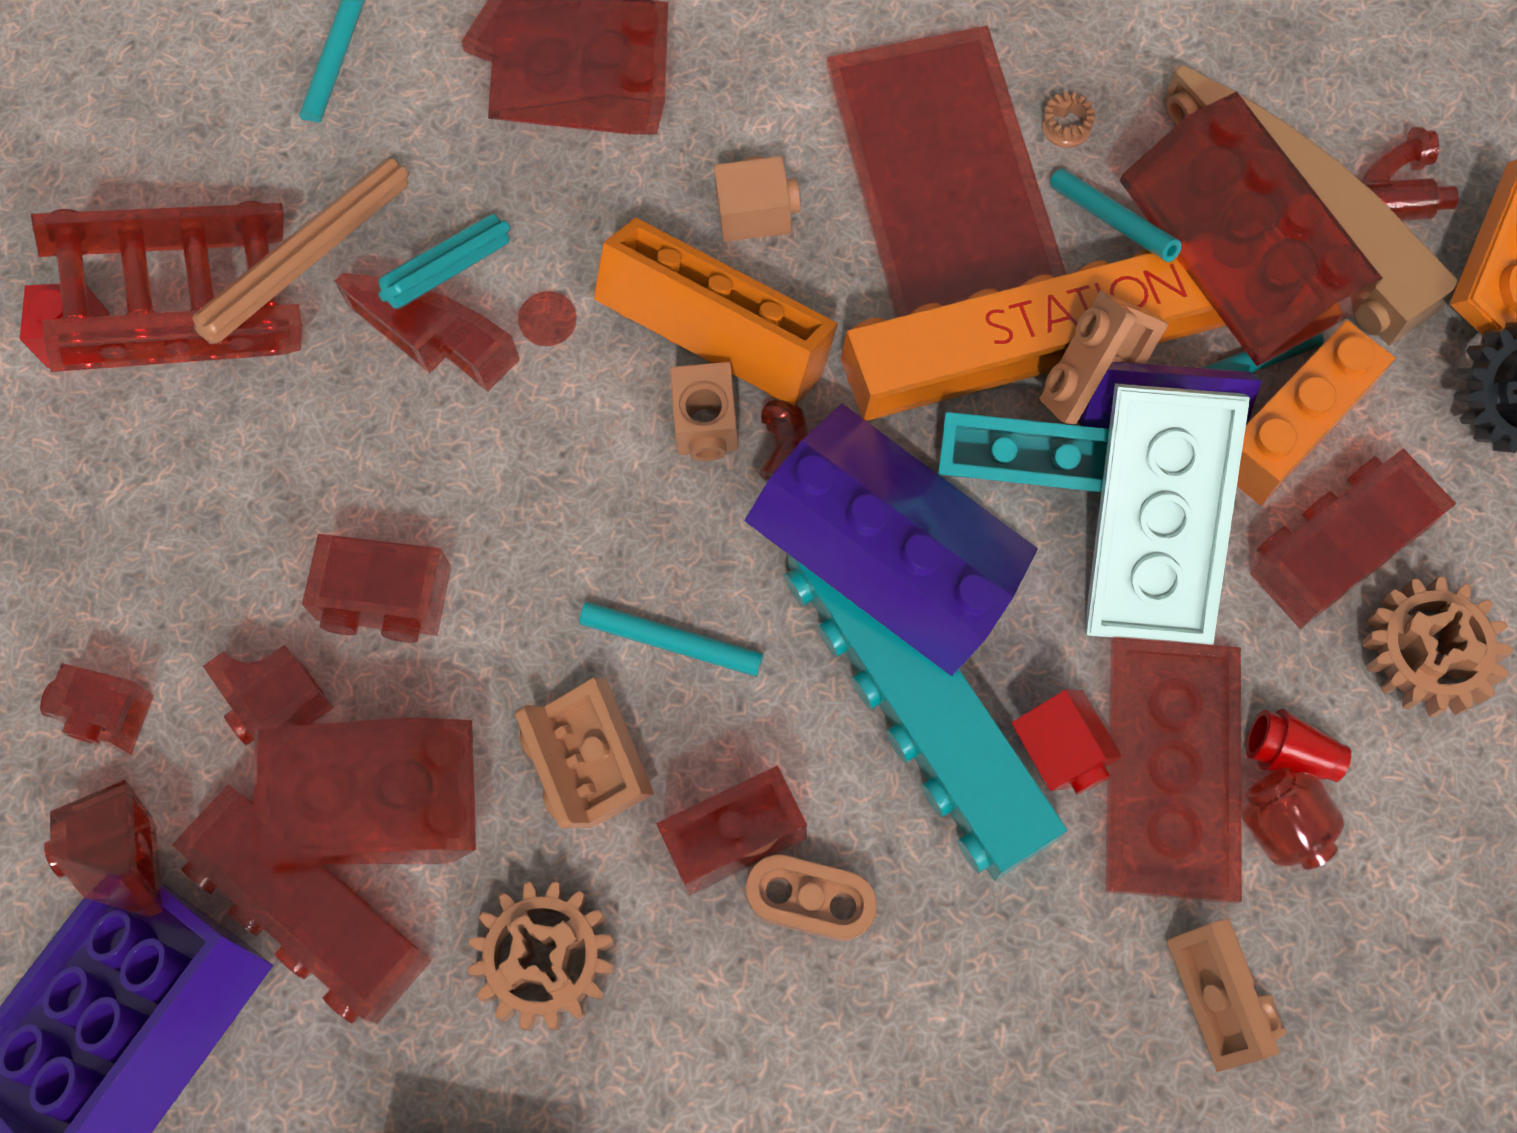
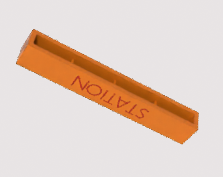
M1294 217L1274 222L1260 219L1245 225L1239 231L1216 236L1215 233H1204L1196 236L1182 245L1179 255L1170 262H1166L1147 249H1144L1129 259L1109 264L1105 260L1095 261L1083 266L1077 272L1054 278L1049 274L1036 276L1025 282L1022 286L1000 292L996 289L981 290L968 297L965 301L945 306L939 303L926 304L906 316L886 321L883 318L867 319L857 324L853 329L847 330L841 362L861 417L868 421L1050 373L1052 368L1061 361L1076 334V327L1080 317L1091 307L1100 290L1157 314L1169 323L1158 342L1159 344L1302 304L1320 281L1322 275Z

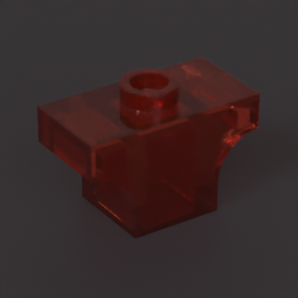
M283 645L266 658L250 663L236 661L223 651L203 665L207 674L232 708L231 711L224 715L226 722L246 746L255 741L271 766L286 777H290L309 763L304 749L306 734L312 724L332 710L334 706L301 660L290 649Z

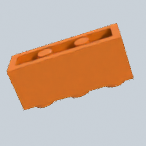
M1346 320L1246 424L1237 487L1262 506L1375 386L1396 357L1350 321Z

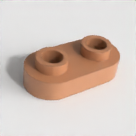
M773 855L759 861L750 871L746 882V895L749 906L753 913L764 922L835 941H852L864 935L871 927L877 911V899L874 890L860 875L785 855ZM784 880L791 886L792 894L786 902L774 903L768 898L766 890L772 881ZM838 896H847L855 904L856 912L847 920L836 918L830 910L831 902Z

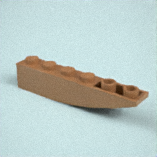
M1185 65L1174 70L1164 98L1171 120L1181 128L1188 127L1202 142L1203 151L1210 163L1218 168L1225 167L1238 181L1241 194L1250 206L1257 209L1262 208L1273 221L1290 217L1295 218L1321 272V284L1331 292H1339L1355 309L1356 320L1364 331L1371 335H1379L1390 346L1443 309L1453 296L1459 281L1381 198L1334 157L1265 109Z

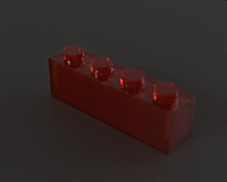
M229 784L172 844L188 860L181 868L183 873L209 894H212L217 888L224 892L234 902L227 911L230 916L257 937L263 930L270 934L282 945L274 954L278 960L303 980L310 973L315 975L329 988L322 999L337 1014L351 1024L359 1016L363 1020L378 1024L432 961L247 795Z

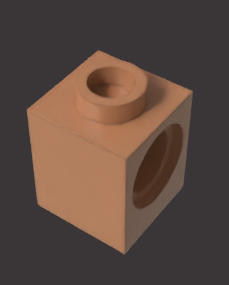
M730 362L670 367L678 454H690L692 459L705 462L723 458L726 455V451L738 450ZM702 409L714 410L719 414L714 420L709 422H697L691 418L695 412Z

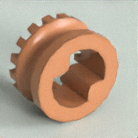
M1063 92L1062 96H1059V94L1054 95L1053 100L1050 99L1048 101L1042 120V132L1054 145L1063 148L1076 147L1083 144L1089 138L1096 116H1094L1095 108H1091L1092 103L1090 100L1088 102L1085 101L1086 97L1084 95L1077 97L1076 92H1073L1072 95H1068V92ZM1070 112L1077 115L1083 122V125H1071L1063 130L1061 129L1062 125L1059 124L1057 126L1056 119L1053 120L1055 115L1064 118Z

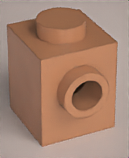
M750 156L739 162L714 165L715 190L723 242L791 233V214L800 213L801 211L797 178L786 179L783 156L770 158Z

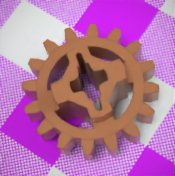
M1437 577L1427 586V589L1418 578L1413 579L1402 588V593L1396 589L1390 592L1380 601L1383 608L1376 609L1368 617L1366 622L1378 631H1373L1362 640V646L1377 651L1378 657L1366 667L1368 672L1384 671L1388 679L1380 689L1384 694L1392 692L1396 688L1405 693L1402 701L1403 708L1409 710L1422 700L1425 701L1429 717L1438 716L1447 710L1448 706L1455 715H1459L1472 708L1473 702L1481 704L1495 694L1492 685L1495 686L1507 678L1509 671L1496 662H1500L1511 655L1513 647L1497 642L1496 635L1508 628L1506 621L1490 622L1486 614L1493 606L1490 599L1484 600L1477 605L1469 601L1471 595L1470 585L1465 583L1454 593L1448 592L1445 577ZM1418 610H1434L1436 613L1435 615L1427 616ZM1418 611L1413 616L1409 615L1411 612ZM1441 630V633L1437 640L1435 637H1433V635H1435L1438 631ZM1439 651L1443 656L1435 661ZM1446 674L1455 679L1460 677L1466 679L1464 682L1451 685L1437 683L1439 678Z
M531 882L524 883V900L517 903L506 893H502L498 897L504 912L498 918L482 912L479 917L481 922L489 928L486 938L475 937L469 939L468 945L483 953L482 961L475 962L467 967L468 974L473 977L486 978L488 982L479 990L476 996L484 1003L499 998L501 1002L497 1007L495 1017L501 1021H508L517 1010L520 1011V1029L532 1032L537 1023L538 1016H544V1020L550 1030H560L561 1013L566 1010L581 1021L586 1015L580 1001L586 995L601 1001L605 996L601 988L595 984L597 975L614 974L615 970L612 964L601 959V952L615 946L614 938L611 935H596L595 932L606 918L600 910L592 911L585 916L582 914L588 898L580 891L572 895L567 902L563 901V887L557 882L551 883L546 897H540L539 892ZM551 912L563 915L570 920L566 923L562 921L555 927L538 925L531 915ZM510 932L513 940L509 958L499 965L500 949L504 938ZM527 932L547 947L556 944L557 948L552 950L549 957L553 964L551 969L557 976V981H555L553 976L537 966H527L534 958V953L530 948L532 943L527 937ZM585 944V964L580 977L575 983L569 974L573 954ZM529 984L544 986L553 997V1000L531 1002L517 997L514 993L518 990L521 991Z

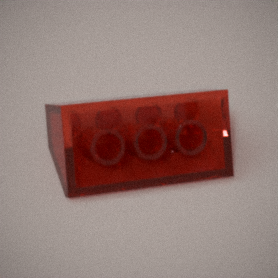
M1237 91L1187 115L1126 170L1119 180L1149 222L1180 240L1182 247L1176 258L1257 367L1353 316L1383 279Z

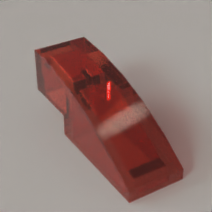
M342 273L335 280L347 306L429 374L447 358L488 392L520 360L510 334L483 315L446 296L429 291L404 307L395 309L388 301L382 302L378 296V292L381 290L378 283L380 277Z

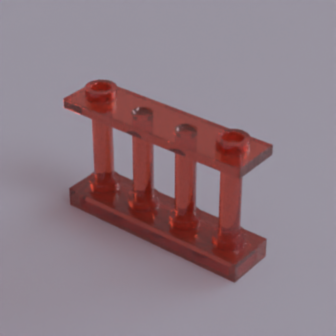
M245 201L237 205L83 212L72 209H58L50 213L31 214L38 256H57L63 317L54 320H42L44 342L51 372L277 356L301 351L302 321L299 304L281 305L277 303L276 296L219 343H209L203 336H199L193 328V314L215 297L208 248L244 246L247 270H249L269 253L268 244L283 241L284 211L282 203L264 204L259 201ZM183 250L191 303L189 311L164 313L153 311L146 252ZM121 253L128 313L117 316L92 317L89 315L82 255Z

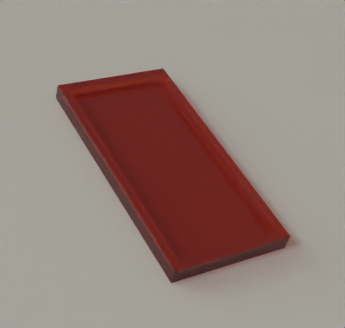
M988 25L827 57V71L896 318L909 315L915 309L930 303H939L945 306L965 301L968 297L981 290L996 289L1000 292L1019 287L1036 276L1049 274L1055 278L1066 275Z

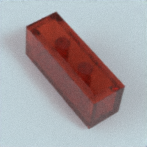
M1404 448L1385 463L1377 456L1370 459L1348 478L1347 481L1353 487L1338 498L1332 491H1329L1302 514L1308 521L1293 534L1284 526L1257 548L1256 551L1262 556V559L1250 572L1251 576L1300 630L1436 524L1457 504Z

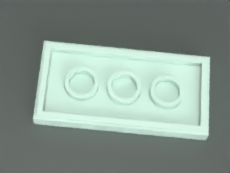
M1115 384L1085 617L1086 635L1213 646L1249 407V396L1241 393Z

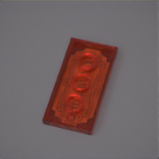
M1114 637L1111 641L1109 735L1121 753L1122 758L1108 765V772L1111 777L1108 778L1106 892L1238 904L1242 902L1241 647Z

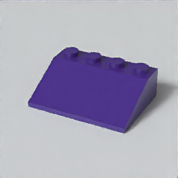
M843 403L815 427L774 472L744 520L950 676H953L986 640L1014 598L1038 550L1037 547Z
M119 852L0 1006V1133H152L274 965L237 935Z

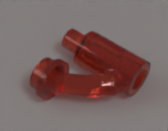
M1423 126L1412 127L1408 133L1407 140L1376 160L1363 177L1362 183L1381 198L1401 221L1433 219L1437 210L1455 209L1458 205L1459 193L1456 186L1438 187L1437 182L1433 178L1390 180L1407 163H1410L1412 171L1422 170L1426 165L1435 164L1439 154V138L1435 130H1426Z

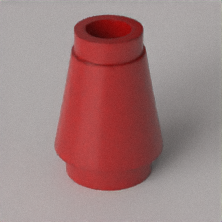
M1266 709L1262 710L1253 721L1246 741L1247 757L1258 761V766L1262 770L1339 782L1347 773L1351 762L1352 753L1349 746L1339 743L1338 740L1285 709H1279L1276 712Z

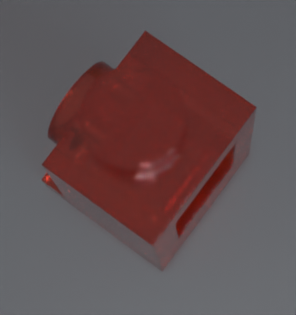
M61 663L55 680L51 681L43 692L40 710L43 716L56 719L64 724L61 733L65 736L95 745H100L102 741L119 752L132 755L154 695L134 681Z

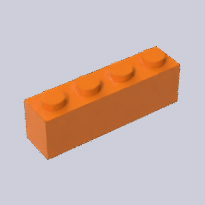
M636 217L603 242L594 300L711 363L730 362L731 374L793 407L821 379L838 326L837 322Z

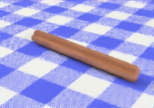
M391 158L382 161L195 312L192 317L195 332L199 336H203L211 344L222 341L404 190L408 185L406 178L409 173L407 169Z

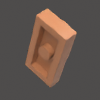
M1226 918L1166 940L1216 1071H1224L1280 1054L1276 1040L1287 1034L1286 1028L1283 1027L1273 1002V996L1271 994L1257 996L1253 986L1255 985L1254 979L1230 919Z

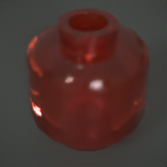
M1286 767L1264 776L1248 789L1245 794L1248 803L1243 811V823L1268 859L1274 864L1281 867L1301 864L1305 870H1311L1323 865L1337 853L1338 847L1335 842L1344 830L1345 818L1316 776L1307 772L1293 773L1290 768Z

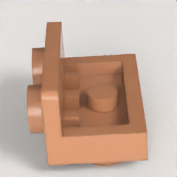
M1100 290L1091 307L1080 317L1076 327V334L1061 361L1048 374L1045 389L1039 400L1061 422L1068 425H1076L1111 363L1146 364L1169 323L1157 314Z
M593 677L546 706L525 705L515 711V717L521 729L519 735L521 746L526 755L533 761L543 785L542 797L544 805L549 814L557 821L560 828H591L654 795L607 679Z

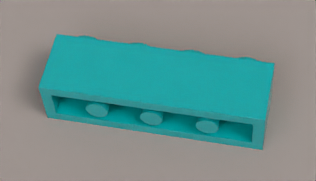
M946 412L938 475L1101 492L1109 429Z

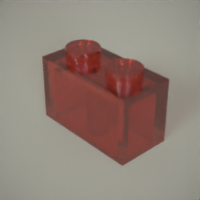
M318 534L302 605L316 621L320 622L319 627L325 631L340 635H356L358 627L381 629V635L390 640L415 643L418 642L420 634L438 636L452 566L441 548Z
M778 765L656 823L689 896L758 863L766 857L773 856L807 839V824Z

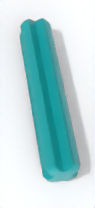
M494 214L488 215L387 272L378 280L381 289L378 292L379 298L382 302L388 301L395 309L404 307L505 247L510 241L507 233L511 229L509 223L506 220L500 221Z

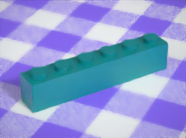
M788 554V568L790 571L784 574V578L791 593L801 606L812 603L823 620L822 623L817 625V629L825 645L836 658L845 653L857 671V674L851 677L856 692L870 710L878 705L880 706L892 725L886 729L889 742L903 762L907 763L914 759L926 776L927 781L921 784L926 799L941 818L950 813L964 834L957 839L958 846L974 871L979 874L987 869L993 880L996 881L1059 841L1068 829L960 670L958 669L953 676H950Z

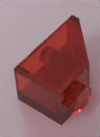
M126 780L50 811V840L45 842L44 852L50 868L57 877L67 876L84 898L148 917L163 912L156 827L151 814Z

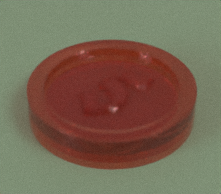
M541 292L531 296L524 302L518 315L519 327L524 337L531 343L539 346H554L564 342L573 333L577 322L576 311L571 301L556 292Z

